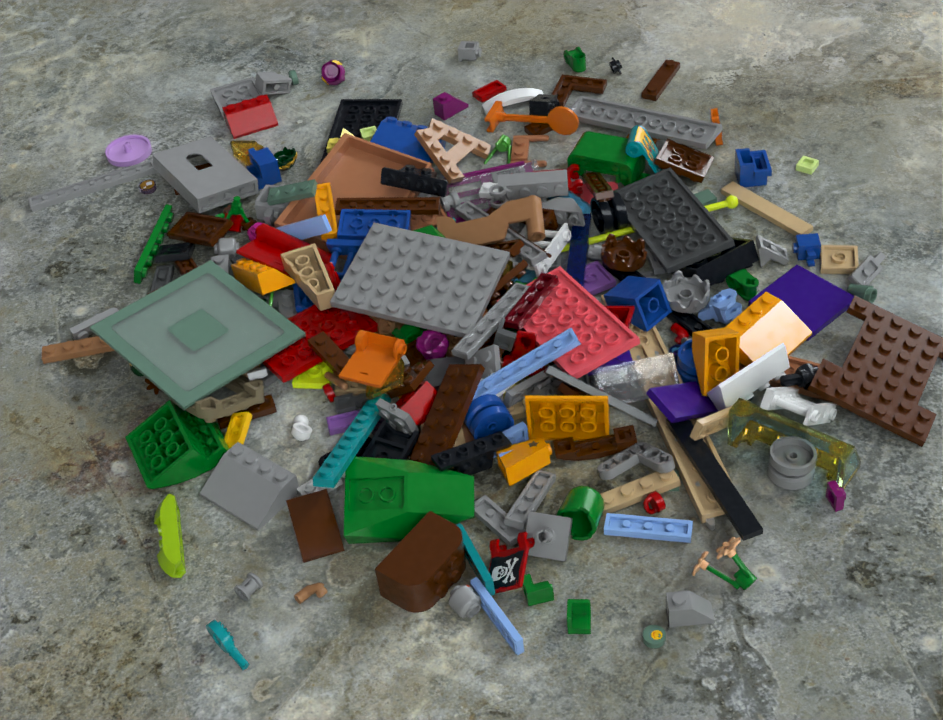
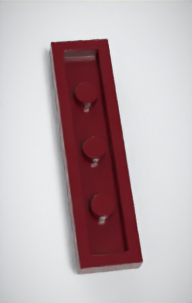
M541 273L505 317L504 327L521 330L559 282L558 276Z

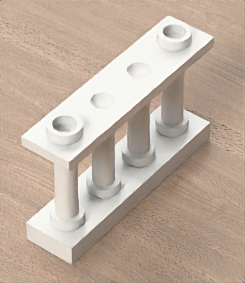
M564 223L559 231L545 230V237L553 238L551 242H533L540 248H546L545 251L552 255L551 258L547 257L534 266L529 264L526 270H534L537 278L541 273L548 272L568 241H570L571 231H569L568 223ZM526 225L519 233L527 238ZM518 256L510 257L502 276L518 265L521 258Z
M792 386L766 388L760 408L767 411L786 409L804 416L803 425L806 426L830 423L837 414V409H835L837 404L832 402L816 404L799 397V389Z

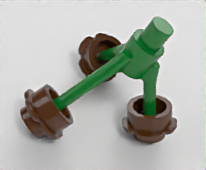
M235 196L231 205L224 208L223 214L228 213L226 219H230L233 214H241L244 219L241 222L242 230L248 231L257 221L253 217L247 218L241 207L240 197Z

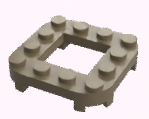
M241 375L224 386L237 394L221 400H217L212 396L203 398L185 410L198 418L204 419L206 423L215 422L216 419L224 416H231L237 411L246 410L250 406L265 402L263 380L259 378L250 381L247 377Z

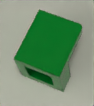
M524 575L523 591L528 606L554 600L553 586L549 584V581L533 584L531 575Z
M567 599L568 634H591V603L589 599Z

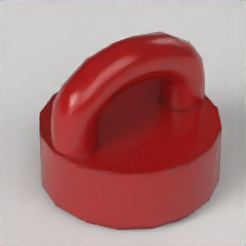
M657 491L651 492L644 499V509L650 515L656 512L659 513L666 508L664 499Z

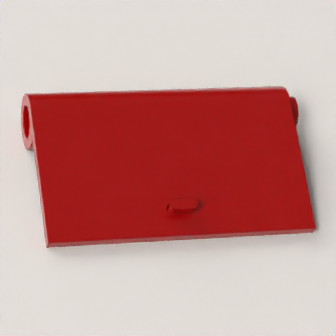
M263 223L256 228V239L237 249L236 253L262 265L274 268L290 277L284 270L280 254L311 244ZM317 247L323 264L329 263L332 253Z

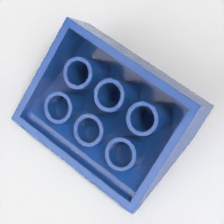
M386 117L381 121L370 142L433 163V160L414 135L416 130L428 128L427 126L413 125L410 121H398L395 117ZM438 140L445 149L446 141Z

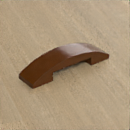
M634 426L614 428V434L577 442H574L573 437L554 440L556 458L581 461L598 459L621 452L637 443Z

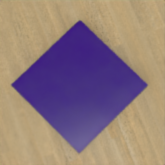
M795 265L749 300L748 306L765 292L781 299L812 331V335L807 339L809 341L848 309L854 295L805 268Z

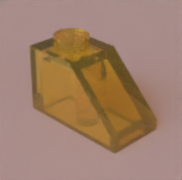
M256 141L230 142L233 155L246 166L252 165L248 149L253 147L256 151L264 149Z

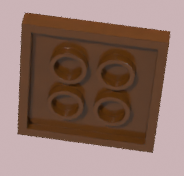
M667 138L654 164L658 165L661 169L671 167L677 175L688 177L693 182L702 183L714 157Z

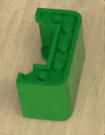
M586 131L568 156L567 164L568 167L578 164L579 171L573 172H578L579 176L586 173V170L616 176V183L621 182L624 186L636 182L641 173H644L646 159L643 155L637 158L627 155L625 149L628 138Z

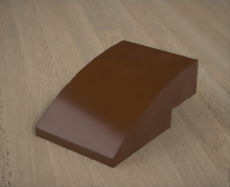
M327 489L286 500L303 563L345 551Z

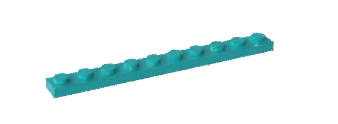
M384 392L371 394L313 477V486L328 488L336 486L381 418L379 409L375 405L376 402L381 398L391 403V398Z

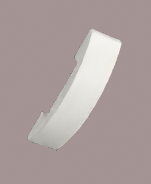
M519 88L505 91L482 104V108L487 115L495 101H502L504 107L530 101L537 95L543 94V92L534 88Z

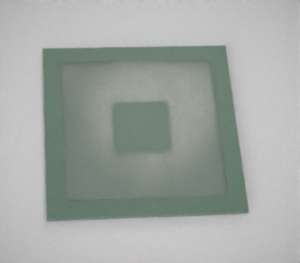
M211 260L90 326L91 331L184 410L306 336L303 330Z

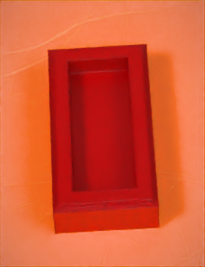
M495 80L473 91L472 94L475 99L483 103L507 91L506 85Z

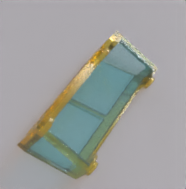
M741 398L729 410L728 445L737 448L742 442H747V445L751 446L755 440L771 446L774 441L782 437L795 436L806 439L817 450L816 466L827 470L826 479L835 480L839 487L843 489L846 488L860 468L861 461L853 445L770 410L762 409L760 406Z

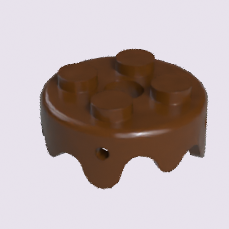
M609 234L605 243L602 244L601 259L610 269L621 272H635L645 265L648 251H645V242L642 238L633 241L626 235L621 240H616L614 234Z

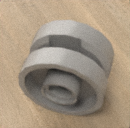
M787 436L777 439L770 447L767 469L768 477L775 485L784 489L798 490L807 487L814 479L817 450L813 444L800 437Z

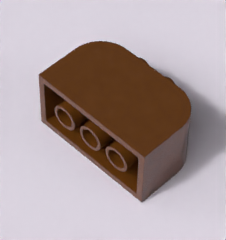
M429 511L375 568L380 595L408 612L419 613L432 608L441 598L446 596L450 587L460 580L466 569L462 532L454 523Z

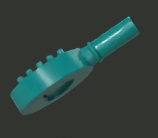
M213 620L208 623L206 629L216 644L225 653H229V656L235 660L242 670L248 668L250 664L238 651V648L235 647L234 637L230 635L229 631L227 632V628H224L220 621Z

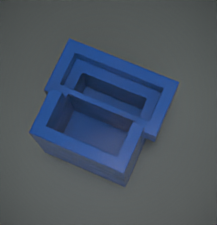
M254 147L248 149L252 165L246 166V169L258 179V190L263 189L265 185H273L282 181L278 161L268 147L258 151Z
M749 148L735 149V175L739 185L743 187L767 185V176H772V169L766 150L750 151Z

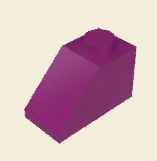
M446 92L433 98L434 113L443 120H447L469 107L464 101Z

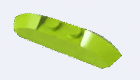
M168 494L159 504L154 517V524L157 525L159 536H162V540H159L160 551L157 554V560L166 574L172 578H181L186 573L180 509L175 496Z

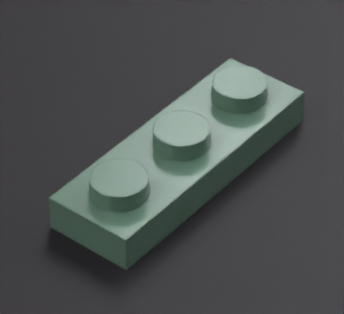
M313 179L270 188L266 202L271 206L315 197L318 183Z

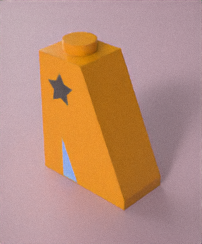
M543 437L513 444L511 447L496 452L499 469L509 486L514 485L551 463L550 455H552V449Z

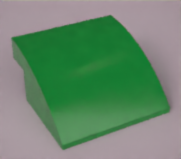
M171 400L167 401L125 437L148 489L172 486L198 477L216 467L223 454L229 450L216 421L206 423L204 419L198 418L186 410H182Z

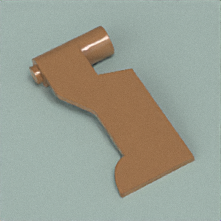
M536 195L507 201L487 217L456 223L451 217H436L437 230L446 238L483 246L505 241L509 224L523 221L526 222L528 240L539 242L545 239L542 201Z

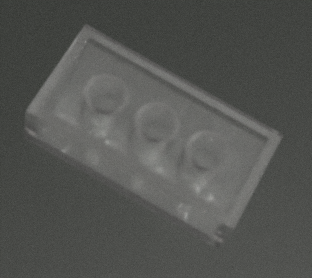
M673 353L609 365L592 371L596 389L626 404L650 399L646 395L650 388L680 384Z

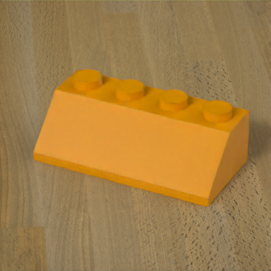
M241 258L236 260V263L231 264L234 278L249 290L261 295L296 283L294 279L278 270L253 260Z

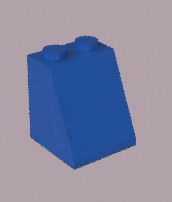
M627 276L603 295L607 306H634L635 310L630 323L646 332L672 312L660 279Z

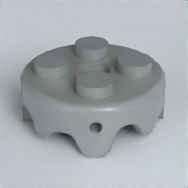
M676 271L670 280L664 281L663 289L669 305L676 312L692 314L705 308L709 302L710 282L708 279L702 281L696 274L690 278H685L681 271Z

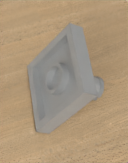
M529 511L526 527L527 539L533 537L535 544L529 549L528 555L566 561L573 518Z

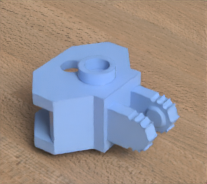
M728 288L710 298V302H708L706 307L698 312V318L702 321L714 319L715 322L729 324L742 311L741 303L736 302L737 292Z

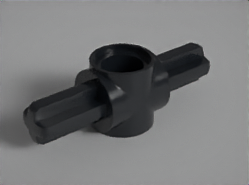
M810 363L803 364L797 368L794 374L781 376L780 384L784 387L797 385L808 390L818 367H813Z

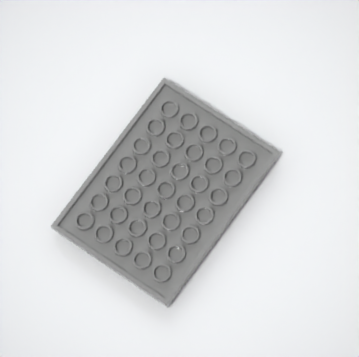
M373 223L334 293L330 304L331 307L463 338L482 318L509 261L510 252Z

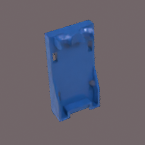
M341 209L337 238L364 240L373 223L411 230V210Z

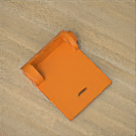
M365 330L358 331L355 338L356 351L338 376L340 379L382 388L402 355H405L407 351L404 339Z

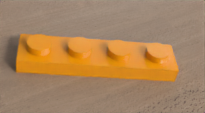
M330 182L317 184L315 194L318 216L325 214L332 228V231L322 234L321 239L337 238L338 228Z

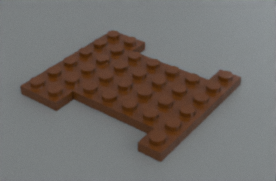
M854 296L846 313L864 322L845 362L840 367L823 358L808 391L922 447L926 442L937 414L919 406L918 403L937 358L943 359V337L858 296Z

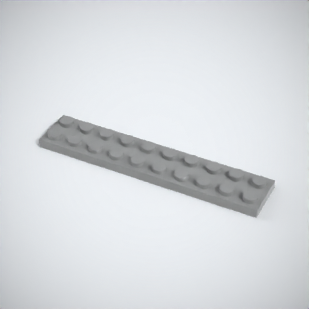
M580 96L569 108L574 111L579 122L628 133H630L634 126L640 125L646 129L651 138L665 141L668 138L676 143L701 149H707L723 130L722 124L586 96Z

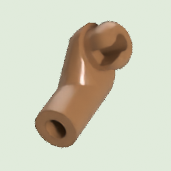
M319 582L305 586L294 595V598L301 604L314 593H316L318 598L323 597L328 593V590L324 587L323 583Z

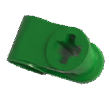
M580 47L563 52L565 62L574 72L586 70V56Z
M740 269L726 277L728 287L735 290L743 300L749 301L758 294L759 280L746 269Z

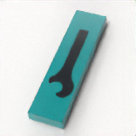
M461 523L456 524L462 532L465 557L476 577H478L490 595H495L493 578Z

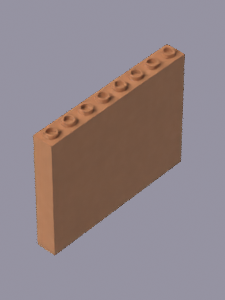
M344 133L308 180L315 179L318 184L330 182L335 210L337 198L418 197L420 192L382 185L380 183L382 168L400 170L405 165H413L417 169L429 168L432 170V163ZM315 197L291 201L274 222L275 228L318 216ZM335 214L338 228L340 215ZM321 235L303 239V241L309 244L315 243L316 247L330 252L326 246L327 240H322ZM340 255L338 258L346 260L348 255Z

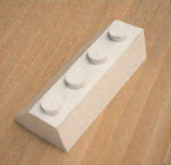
M784 343L780 344L707 392V395L718 411L736 405L741 399L743 401L749 400L755 396L753 394L755 390L759 389L761 392L770 386V380L774 378L775 381H778L781 376L786 375L784 371L790 368L786 346Z

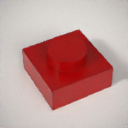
M233 214L230 219L234 224L228 231L241 233L243 217Z

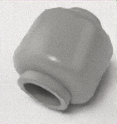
M220 238L218 244L214 245V254L229 255V258H233L238 255L236 250L239 249V242H236L235 238Z
M458 585L451 590L449 606L459 617L472 618L481 610V598L470 585Z

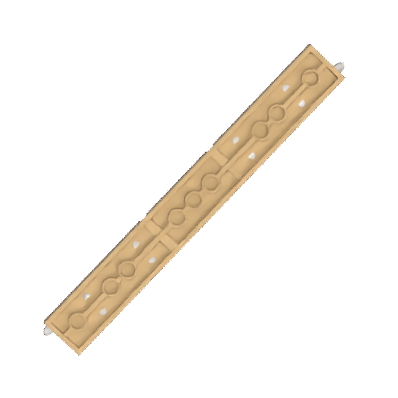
M601 295V304L607 306L604 296ZM630 323L629 329L640 339V344L630 349L633 365H630L633 375H636V381L652 416L658 420L656 425L670 455L673 456L676 469L679 470V475L701 523H705L710 530H714V517L725 515L724 511L667 426L665 415L646 395L650 388L681 384L683 381L656 326L646 332ZM701 418L691 419L690 421L695 425L696 421ZM710 436L703 437L702 439L729 477Z

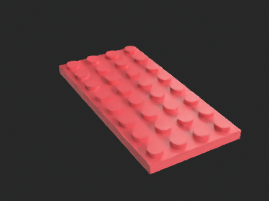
M561 266L546 273L558 276L559 282L521 329L522 331L536 333V345L539 347L562 332L572 328L581 344L553 360V362L564 373L576 379L581 378L640 344V339ZM535 280L526 285L531 286Z

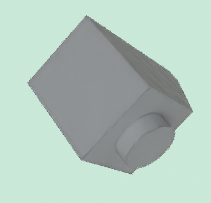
M257 72L255 87L262 95L290 93L292 79L274 72Z
M689 590L666 592V612L669 627L715 623L710 601Z

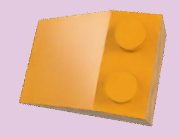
M727 327L692 332V354L702 396H708L707 392L739 372L740 332Z

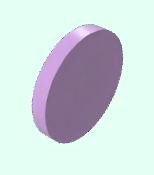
M136 134L125 135L113 140L106 147L105 154L110 164L118 167H128L146 160L152 152V147L149 139L145 136Z

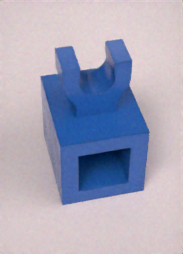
M818 233L796 235V240L792 243L793 253H796L798 261L806 260L807 267L815 266L814 259H820L821 242Z

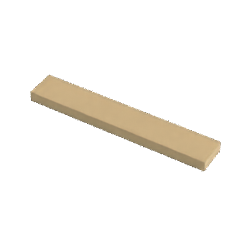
M734 181L721 188L722 195L726 197L730 195L736 196L738 204L794 236L809 234L813 231L811 224Z

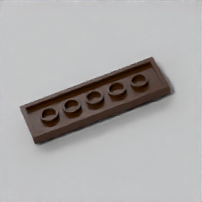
M449 364L409 460L436 466L431 460V455L453 448L485 370L481 364Z

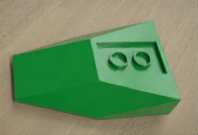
M357 456L354 457L345 471L344 537L348 544L402 541L429 511L455 525L475 518L474 476L448 469L440 471L436 466L413 460Z

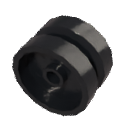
M613 191L614 197L610 198L609 201L599 202L594 197L590 201L592 218L600 234L612 232L613 228L619 230L628 226L627 210L621 195L617 191Z

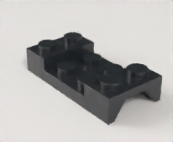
M383 420L361 457L406 460L413 452L420 435L419 431L415 430L411 434L395 430L387 421Z

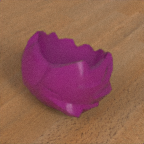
M426 330L423 331L421 336L417 337L416 347L427 360L443 358L448 351L449 341L446 335L441 332Z

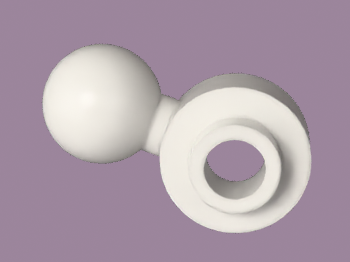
M297 415L293 420L291 434L299 441L308 440L312 433V428L308 426L309 420L305 415Z

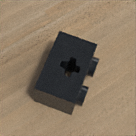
M539 94L529 101V115L548 116L551 109L559 107L560 103L557 100V95Z

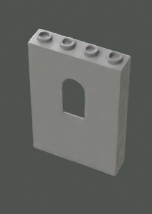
M211 136L152 154L154 169L198 213L232 203L235 196L243 199L259 193L258 179ZM201 155L212 166L197 170L188 159Z

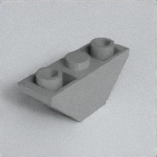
M556 197L542 203V208L554 210L558 224L568 223V225L585 226L582 209L573 198Z

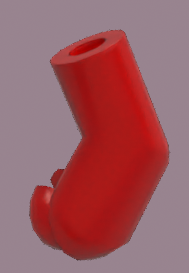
M674 323L671 326V331L677 335L674 342L679 346L682 345V338L689 337L688 332L678 323Z

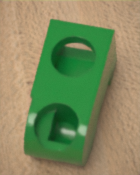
M404 324L400 330L395 328L391 333L396 338L404 339L407 345L416 340L427 329Z

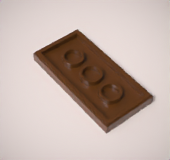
M187 211L166 235L169 239L213 247L234 223L231 219Z

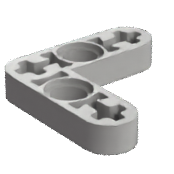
M638 442L601 463L597 470L602 480H610L638 463L659 473L672 471L675 468V463L672 455L646 442Z

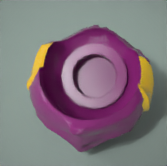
M330 60L323 64L321 78L327 85L335 86L345 81V69L339 61Z

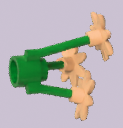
M731 537L728 542H723L722 546L716 549L718 553L717 559L727 555L740 568L733 575L736 578L735 581L709 565L710 563L705 561L709 553L708 551L702 553L701 558L698 559V564L694 566L692 575L695 576L700 568L704 571L708 570L730 583L736 590L741 587L744 591L757 580V577L745 566L736 553L735 548L741 542L740 537Z

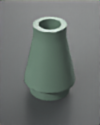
M851 283L847 288L848 293L870 303H873L877 297V289L870 285Z

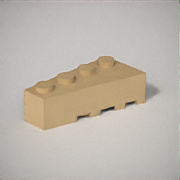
M316 244L280 254L284 270L295 280L320 311L332 308L330 301L335 290Z

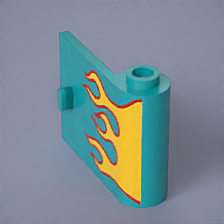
M640 125L634 126L630 130L625 149L627 155L632 158L643 155L654 173L665 170L654 164L659 150L646 129Z

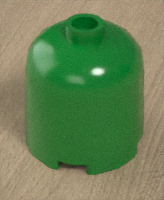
M589 486L574 487L567 493L557 515L573 518L570 534L573 536L572 539L584 541L592 537L597 530L604 511V500L598 491Z

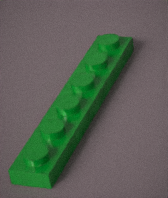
M165 205L134 269V283L141 284L143 278L147 277L148 267L152 266L154 255H156L159 249V244L163 243L164 233L168 232L169 223L173 222L174 213H172V205Z

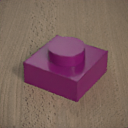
M835 480L827 482L826 498L835 512L843 510L844 500H846L844 489L840 488Z

